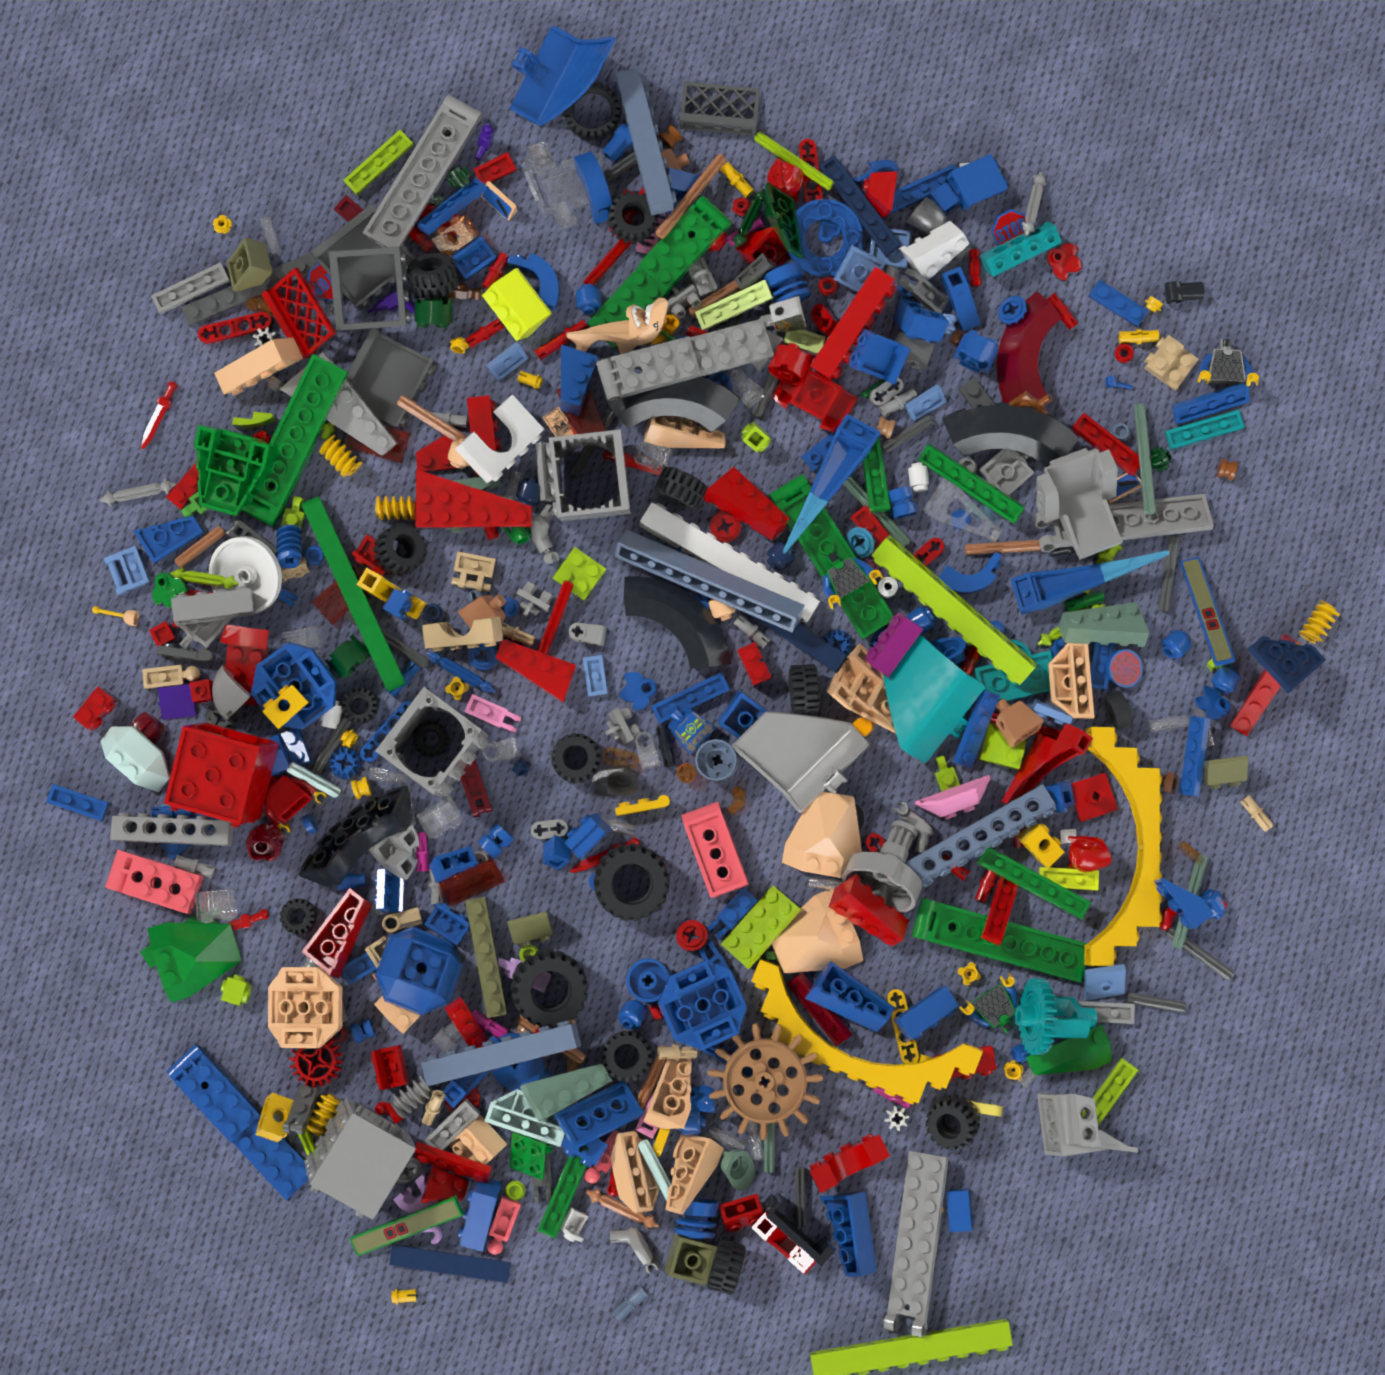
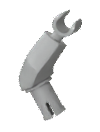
M549 504L545 505L539 516L533 517V527H531L532 540L539 552L545 553L544 562L547 564L559 560L558 553L550 552L549 550L553 546L548 537V522L554 515L553 508L548 512L551 508Z
M898 802L901 805V810L894 808V812L900 814V818L913 825L918 832L914 852H925L928 849L929 838L933 835V828L921 816L908 808L906 803Z
M630 1227L628 1230L610 1231L611 1243L624 1242L630 1244L643 1265L647 1264V1273H652L650 1265L655 1266L658 1271L659 1263L656 1260H652L651 1250L637 1228Z

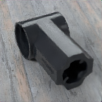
M1171 281L1164 284L1166 304H1170V302L1178 304L1183 301L1202 300L1204 298L1203 282L1182 283L1181 281Z

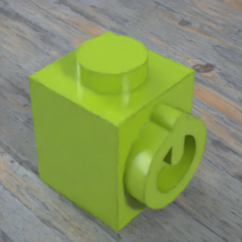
M754 421L751 425L748 423L741 431L742 441L756 452H763L772 440L769 434Z
M234 974V977H228L227 980L223 981L221 1000L238 1006L243 1005V1003L247 1004L252 992V985H250V982L245 981L246 977Z

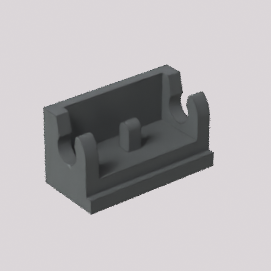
M762 253L735 280L739 288L744 290L762 281L763 276L778 267Z

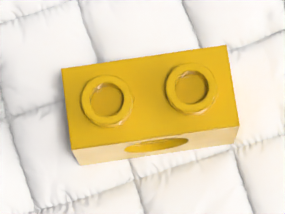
M285 685L278 692L280 696L277 699L273 700L271 698L263 705L265 709L262 712L278 729L309 703L293 685L290 687ZM281 700L289 701L290 708L287 711L279 709V702Z
M1036 823L1032 827H1026L1017 838L1041 865L1049 868L1064 853L1060 847L1062 843L1056 837H1051L1048 834L1050 830L1043 823ZM1045 840L1044 845L1039 847L1040 842Z
M275 1093L267 1096L255 1135L275 1142L285 1138L288 1133L283 1132V1124L287 1121L294 1100ZM274 1114L279 1117L280 1122L274 1119Z

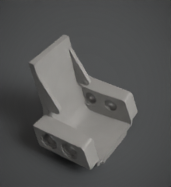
M1086 448L1050 461V466L1044 468L1045 474L1037 476L1036 507L1045 524L1060 519L1079 560L1123 543L1107 500L1116 497L1118 469L1110 450L1100 453L1098 449L1087 451Z
M1039 1092L1037 1094L1044 1152L1046 1155L1063 1157L1106 1149L1138 1153L1137 1147H1129L1102 1130H1098L1094 1099L1077 1094H1053ZM1084 1108L1085 1116L1082 1118L1081 1110Z

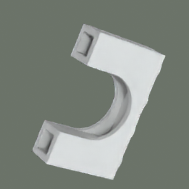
M513 395L508 397L493 411L511 432L512 445L508 452L499 453L491 450L475 432L471 433L455 448L486 483L491 480L496 482L503 475L501 471L505 467L509 469L516 462L514 458L517 455L521 457L529 450L527 445L536 443L542 437L540 433L544 428Z

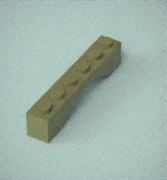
M487 897L466 900L487 1018L508 1014V1008L495 951Z

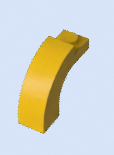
M368 568L365 569L357 583L360 588L385 603L394 589L402 590ZM412 595V606L405 614L417 620L427 603Z

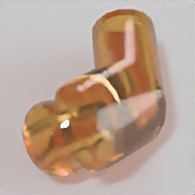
M263 297L249 299L246 303L247 308L252 311L264 310L270 316L273 315Z
M740 786L733 788L734 802L726 808L732 816L746 804V792Z

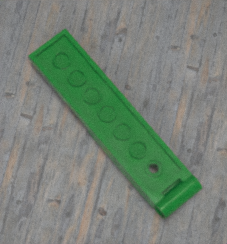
M704 195L701 196L679 219L667 236L661 239L642 259L636 270L592 316L587 324L590 327L611 322L629 320L626 317L627 307L633 304L646 311V307L657 298H664L714 242L730 227L732 221ZM695 233L694 238H689V235ZM606 341L613 349L616 350L618 348L615 342Z
M312 354L269 443L271 448L267 465L243 504L242 512L271 527L277 524L317 443L315 441L349 373L348 371ZM273 482L275 483L274 489L271 488Z
M803 474L769 494L772 502L790 518L787 526L791 532L811 490V486ZM825 508L821 510L797 539L822 579L826 575V570L832 567L826 558L830 554L837 552L842 561L849 556L852 559L856 558ZM871 579L868 584L840 600V607L862 640L889 624L894 616Z
M921 898L911 937L1081 983L1085 969L1084 947L1087 943L1008 922L1000 945L981 938L987 919L986 915ZM951 923L954 924V929L952 931L949 929V925Z

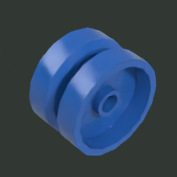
M652 958L641 959L635 962L628 971L626 977L627 988L630 994L637 1000L654 1002L660 999L670 976L666 966L658 960ZM647 976H650L652 978V982L650 984H647L645 982V978Z

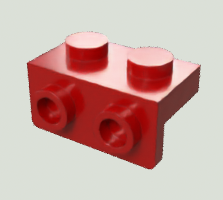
M366 534L357 550L352 552V555L356 557L355 560L358 563L370 566L373 572L383 576L388 575L390 571L384 572V567H379L377 564L379 563L378 559L375 560L374 558L376 552H373V547L376 546L374 544L376 538Z
M401 1045L371 1052L376 1082L380 1091L410 1084Z

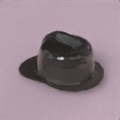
M616 765L612 769L597 772L592 779V785L599 794L604 796L633 794L638 788L636 770H632L627 765Z

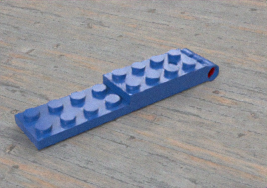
M195 1043L166 1071L169 1077L175 1081L174 1083L225 1138L241 1151L285 1200L289 1199L308 1180L306 1164L304 1163L305 1159L285 1138L275 1142L255 1135L261 1112L198 1044ZM204 1081L209 1084L208 1088L203 1087Z

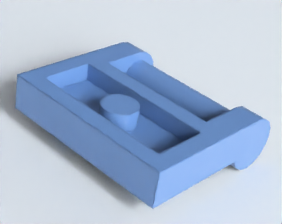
M136 546L104 558L105 564L109 566L115 582L117 595L127 593L130 590L150 583ZM118 560L121 562L128 581L126 585L123 584L115 563Z
M1034 699L1031 709L1036 711L1038 716L1043 718L1047 716L1055 718L1054 722L1065 725V723L1071 724L1072 716L1063 710L1041 702V700Z

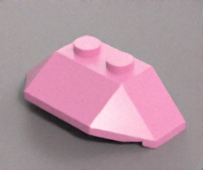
M990 775L914 802V805L940 818L945 816L946 820L957 816V811L963 810L964 813L975 809L974 805L979 804L991 779Z

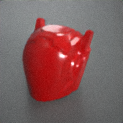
M776 158L769 169L766 181L797 202L799 201L798 191L802 185L804 173L798 167Z
M1068 836V840L1072 841L1069 846L1070 863H1068V868H1076L1082 872H1092L1111 864L1110 852L1101 838Z

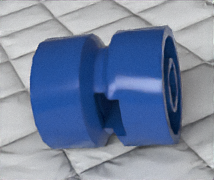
M911 486L900 487L888 492L889 503L894 505L892 507V515L895 520L918 513L915 502L911 501L914 497Z
M496 822L489 829V834H484L477 842L488 854L496 859L503 852L502 848L508 847L515 839ZM498 836L501 840L497 843L493 838Z

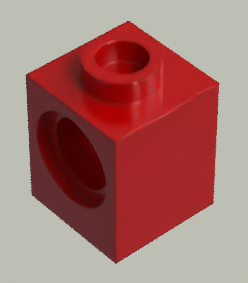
M206 679L189 683L192 702L199 704L213 701L212 680Z

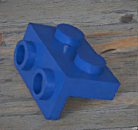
M483 236L473 238L464 249L460 248L453 253L452 258L455 261V266L466 281L497 259Z
M386 869L378 870L375 878L377 895L374 902L376 909L384 913L404 912L405 880Z
M436 903L435 909L424 926L458 947L470 929L469 919L460 913L456 915L451 912L453 909L445 903H442V905Z

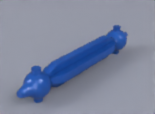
M438 652L427 653L432 663H439L441 668L472 686L481 687V690L485 693L496 692L489 681L484 682L480 676L449 658H442Z

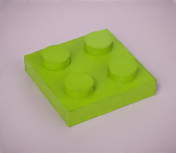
M574 547L552 579L560 585L563 584L564 580L572 582L574 584L572 593L585 601L607 569Z

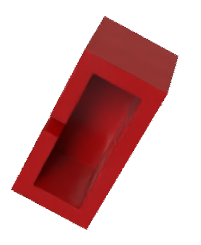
M755 642L737 650L753 687L771 680V675L765 662L760 663L762 656Z

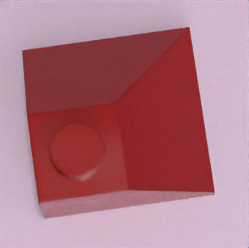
M895 171L871 173L868 179L865 178L863 190H866L865 197L882 219H885L892 210L897 172Z
M773 227L749 234L746 237L747 241L736 248L749 265L762 253L771 259L777 267H780L790 258L786 247Z

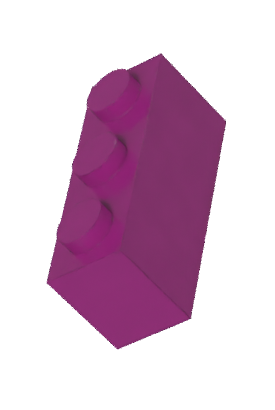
M898 612L890 620L887 629L879 635L874 647L869 649L865 660L872 667L889 677L923 629L913 620Z

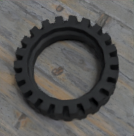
M593 82L581 97L587 94H597L608 101L611 107V114L606 124L594 129L585 128L580 125L573 113L576 102L564 111L568 128L573 134L578 135L579 138H585L589 141L591 139L595 141L599 140V138L604 139L608 134L613 133V130L617 128L621 115L620 103L615 92L612 89L610 90L606 84L602 85L601 82Z

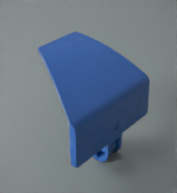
M552 25L536 56L531 51L519 47L518 55L515 61H512L511 66L524 74L525 78L510 106V110L539 126L560 115L575 103L596 80L616 38L610 36L599 39H577Z

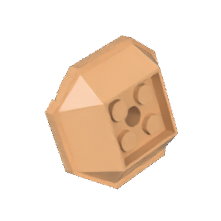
M282 967L278 972L279 974L268 987V1028L278 1040L281 1048H321L342 1028L343 987L321 967Z

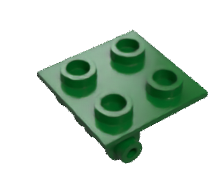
M513 1131L510 1168L544 1180L545 1157L547 1153H551L552 1146L550 1143H544L538 1139Z

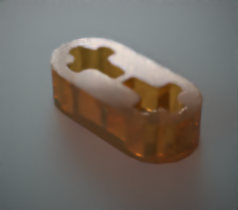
M615 747L606 748L603 752V760L609 765L633 770L639 764V758L633 752ZM612 750L616 756H620V759H612V762L608 761L609 758L606 757V754ZM631 755L636 760V763L627 766L628 763L622 761V757L629 758Z

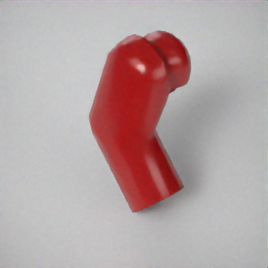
M382 1101L375 1106L376 1114L390 1115L394 1124L403 1120L390 1102Z
M611 1168L607 1193L610 1196L616 1197L618 1196L613 1169Z

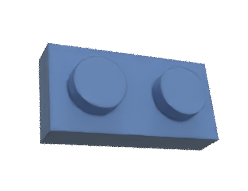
M515 342L486 366L499 382L525 362L528 357L521 346Z
M935 385L905 404L910 418L915 422L944 404L946 399L941 388Z
M603 656L584 657L583 663L588 697L608 694Z

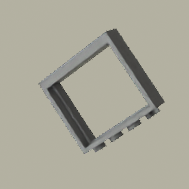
M401 246L329 251L336 330L408 325L410 309H406V302H409V292L405 290L404 282H407V271L403 270L402 263L406 262L405 251H401ZM394 254L400 320L345 323L340 257Z

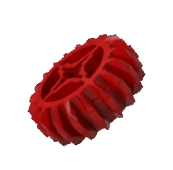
M331 1039L321 1048L316 1049L314 1054L303 1052L305 1048L292 1049L291 1052L296 1054V1057H289L290 1061H295V1064L290 1065V1068H297V1071L293 1072V1076L300 1074L301 1076L298 1078V1081L301 1082L305 1078V1086H308L310 1081H312V1087L314 1088L317 1086V1081L323 1087L325 1085L324 1079L328 1084L332 1083L330 1076L336 1079L338 1075L334 1071L340 1072L342 1070L337 1064H343L344 1062L337 1059V1057L343 1055V1052L336 1053L335 1051L340 1048V1045L333 1047L334 1040ZM325 1047L331 1054L332 1063L324 1058ZM318 1055V1060L322 1063L314 1066V1060L311 1057L314 1058ZM301 1058L309 1064L308 1073L305 1072L301 1065ZM318 1067L329 1069L323 1076H314Z

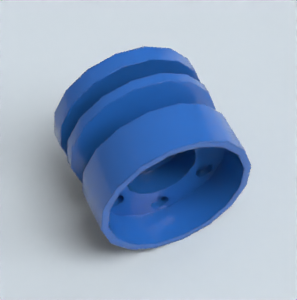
M798 262L780 266L762 278V281H767L770 291H775L772 294L774 299L771 300L775 301L774 303L797 296L800 297L802 302L812 294L811 290L806 288L808 286L807 281H799L803 278L804 273Z
M695 1197L683 1213L685 1217L676 1218L675 1222L684 1226H675L674 1232L693 1239L715 1238L716 1231L708 1228L717 1227V1223L710 1221L709 1217L718 1216L720 1202L699 1198V1202H696Z

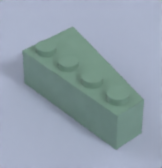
M1137 602L1062 613L1058 626L1064 643L1090 644V642H1098L1100 645L1120 643V646L1137 644V647H1145L1149 636V630Z
M601 1063L526 1083L520 1086V1089L538 1122L612 1080Z

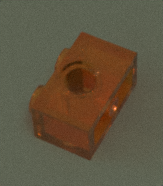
M466 214L461 218L457 215L449 221L451 225L446 228L443 225L435 231L436 235L431 240L441 253L450 256L479 234V231ZM451 231H454L458 235V238H454L451 234Z

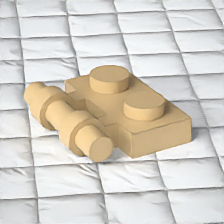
M457 551L454 571L460 572L461 575L460 578L452 577L451 584L457 585L458 588L462 589L467 587L476 589L479 592H490L491 584L484 583V578H493L496 559ZM467 574L478 576L477 581L467 580Z

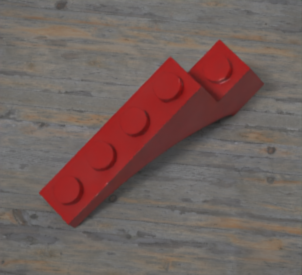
M1283 634L1280 638L1282 640L1295 642V644L1301 645L1300 642L1296 641L1295 639L1291 638L1286 634ZM1265 668L1230 724V727L1248 736L1281 687Z
M1067 723L1057 740L1039 733L1001 802L1005 805L1032 791L1045 776L1064 762L1080 754L1084 755L1093 737L1084 730Z

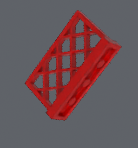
M294 268L274 287L265 290L261 294L286 338H294L303 359L311 358L312 354H316L315 351L336 334L299 268ZM294 276L298 279V287L292 286V277ZM281 287H286L285 298L279 291ZM291 289L297 290L296 300L290 299ZM302 292H305L308 296L307 303L301 302ZM290 303L296 304L295 314L290 310ZM301 306L307 307L306 317L300 316ZM312 308L317 312V320L311 319ZM300 319L305 320V330H302L299 325ZM310 322L316 323L315 333L310 332ZM321 325H324L329 332L325 336L320 335ZM309 335L315 337L313 347L309 342Z

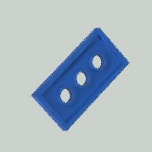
M621 1081L555 1113L554 1117L575 1150L642 1117L644 1111L625 1081ZM619 1103L622 1108L615 1110L611 1104ZM601 1111L605 1116L597 1118L594 1112ZM583 1119L588 1125L581 1127L577 1124V1121Z

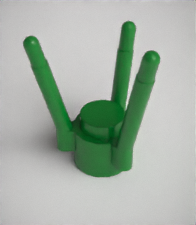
M502 527L512 543L515 542L519 545L530 540L532 533L529 527H513L512 532L508 527Z

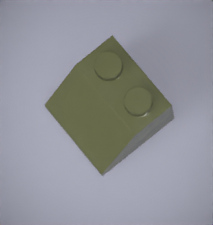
M245 237L227 261L232 288L235 292L263 284L272 273L266 244Z
M1248 756L1205 761L1202 773L1204 786L1210 785V789L1222 788V784L1229 783V787L1240 786L1241 781L1247 780Z
M549 912L507 921L514 944H519L520 947L531 945V940L538 939L539 942L550 940V935H554Z
M675 1233L664 1271L670 1277L707 1285L717 1246L702 1239L688 1238Z

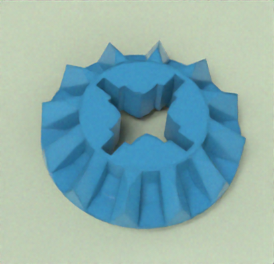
M856 527L848 532L846 542L856 557H867L875 549L874 543L876 540L873 539L872 533L867 531V528ZM865 538L863 544L857 546L859 539Z

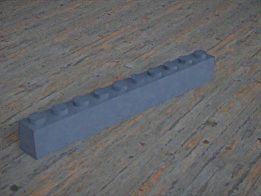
M627 530L617 543L614 557L787 631L793 632L801 620L805 607L804 604Z

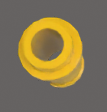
M522 370L520 371L521 375H518V383L532 386L535 390L541 388L543 378L539 374L536 376Z
M396 1288L395 1291H391L392 1303L398 1305L401 1302H416V1296L408 1297V1295H416V1289L398 1290Z

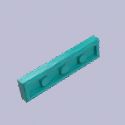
M1235 410L1170 429L1164 433L1169 449L1173 450L1244 429L1245 426L1240 411Z

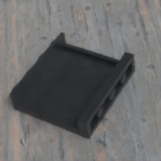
M778 1193L775 1196L771 1194L764 1202L766 1217L822 1267L835 1252L831 1240L824 1236L816 1245L777 1210L782 1204L780 1195Z

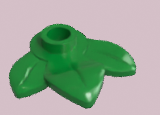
M161 572L155 578L156 587L153 590L152 598L156 605L163 603L166 607L172 609L171 599L176 598L177 594L188 592L180 578H173L169 573Z

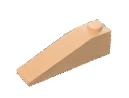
M658 416L647 419L644 443L662 448H724L725 434L716 429L711 432L703 425L698 426L687 418Z

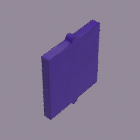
M189 684L158 687L160 701L158 705L161 708L162 720L197 716Z

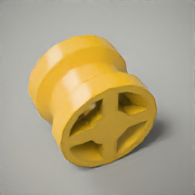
M362 777L359 781H351L356 800L361 799L364 795H372L367 777Z

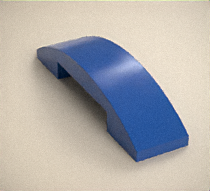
M494 1035L488 1040H494V1043L500 1042ZM490 1070L452 1080L442 1091L445 1094L444 1100L455 1108L481 1082Z

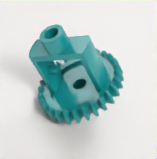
M1030 978L1023 985L1024 990H1021L1022 997H1019L1021 1004H1018L1016 1008L1015 1021L1020 1026L1018 1031H1021L1020 1039H1022V1045H1025L1024 1049L1030 1055H1043L1048 1052L1049 1048L1052 1047L1051 1043L1054 1042L1052 1038H1087L1090 1028L1096 1026L1097 1012L1095 1008L1081 1007L1074 997H1059L1055 994H1050L1054 989L1050 988L1051 984L1047 980ZM1054 1016H1066L1067 1018H1056Z

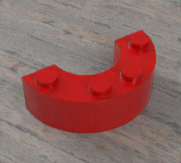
M869 1133L861 1138L862 1141L853 1145L850 1142L839 1147L841 1151L835 1154L833 1151L822 1156L823 1161L819 1160L809 1165L811 1168L809 1172L819 1192L823 1193L857 1171L873 1166L890 1157L880 1134L873 1136L872 1133Z

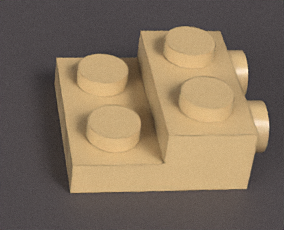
M1168 335L1166 339L1162 337L1156 345L1158 350L1155 354L1151 352L1144 361L1147 363L1144 369L1176 391L1196 364L1198 358L1183 348L1184 345Z

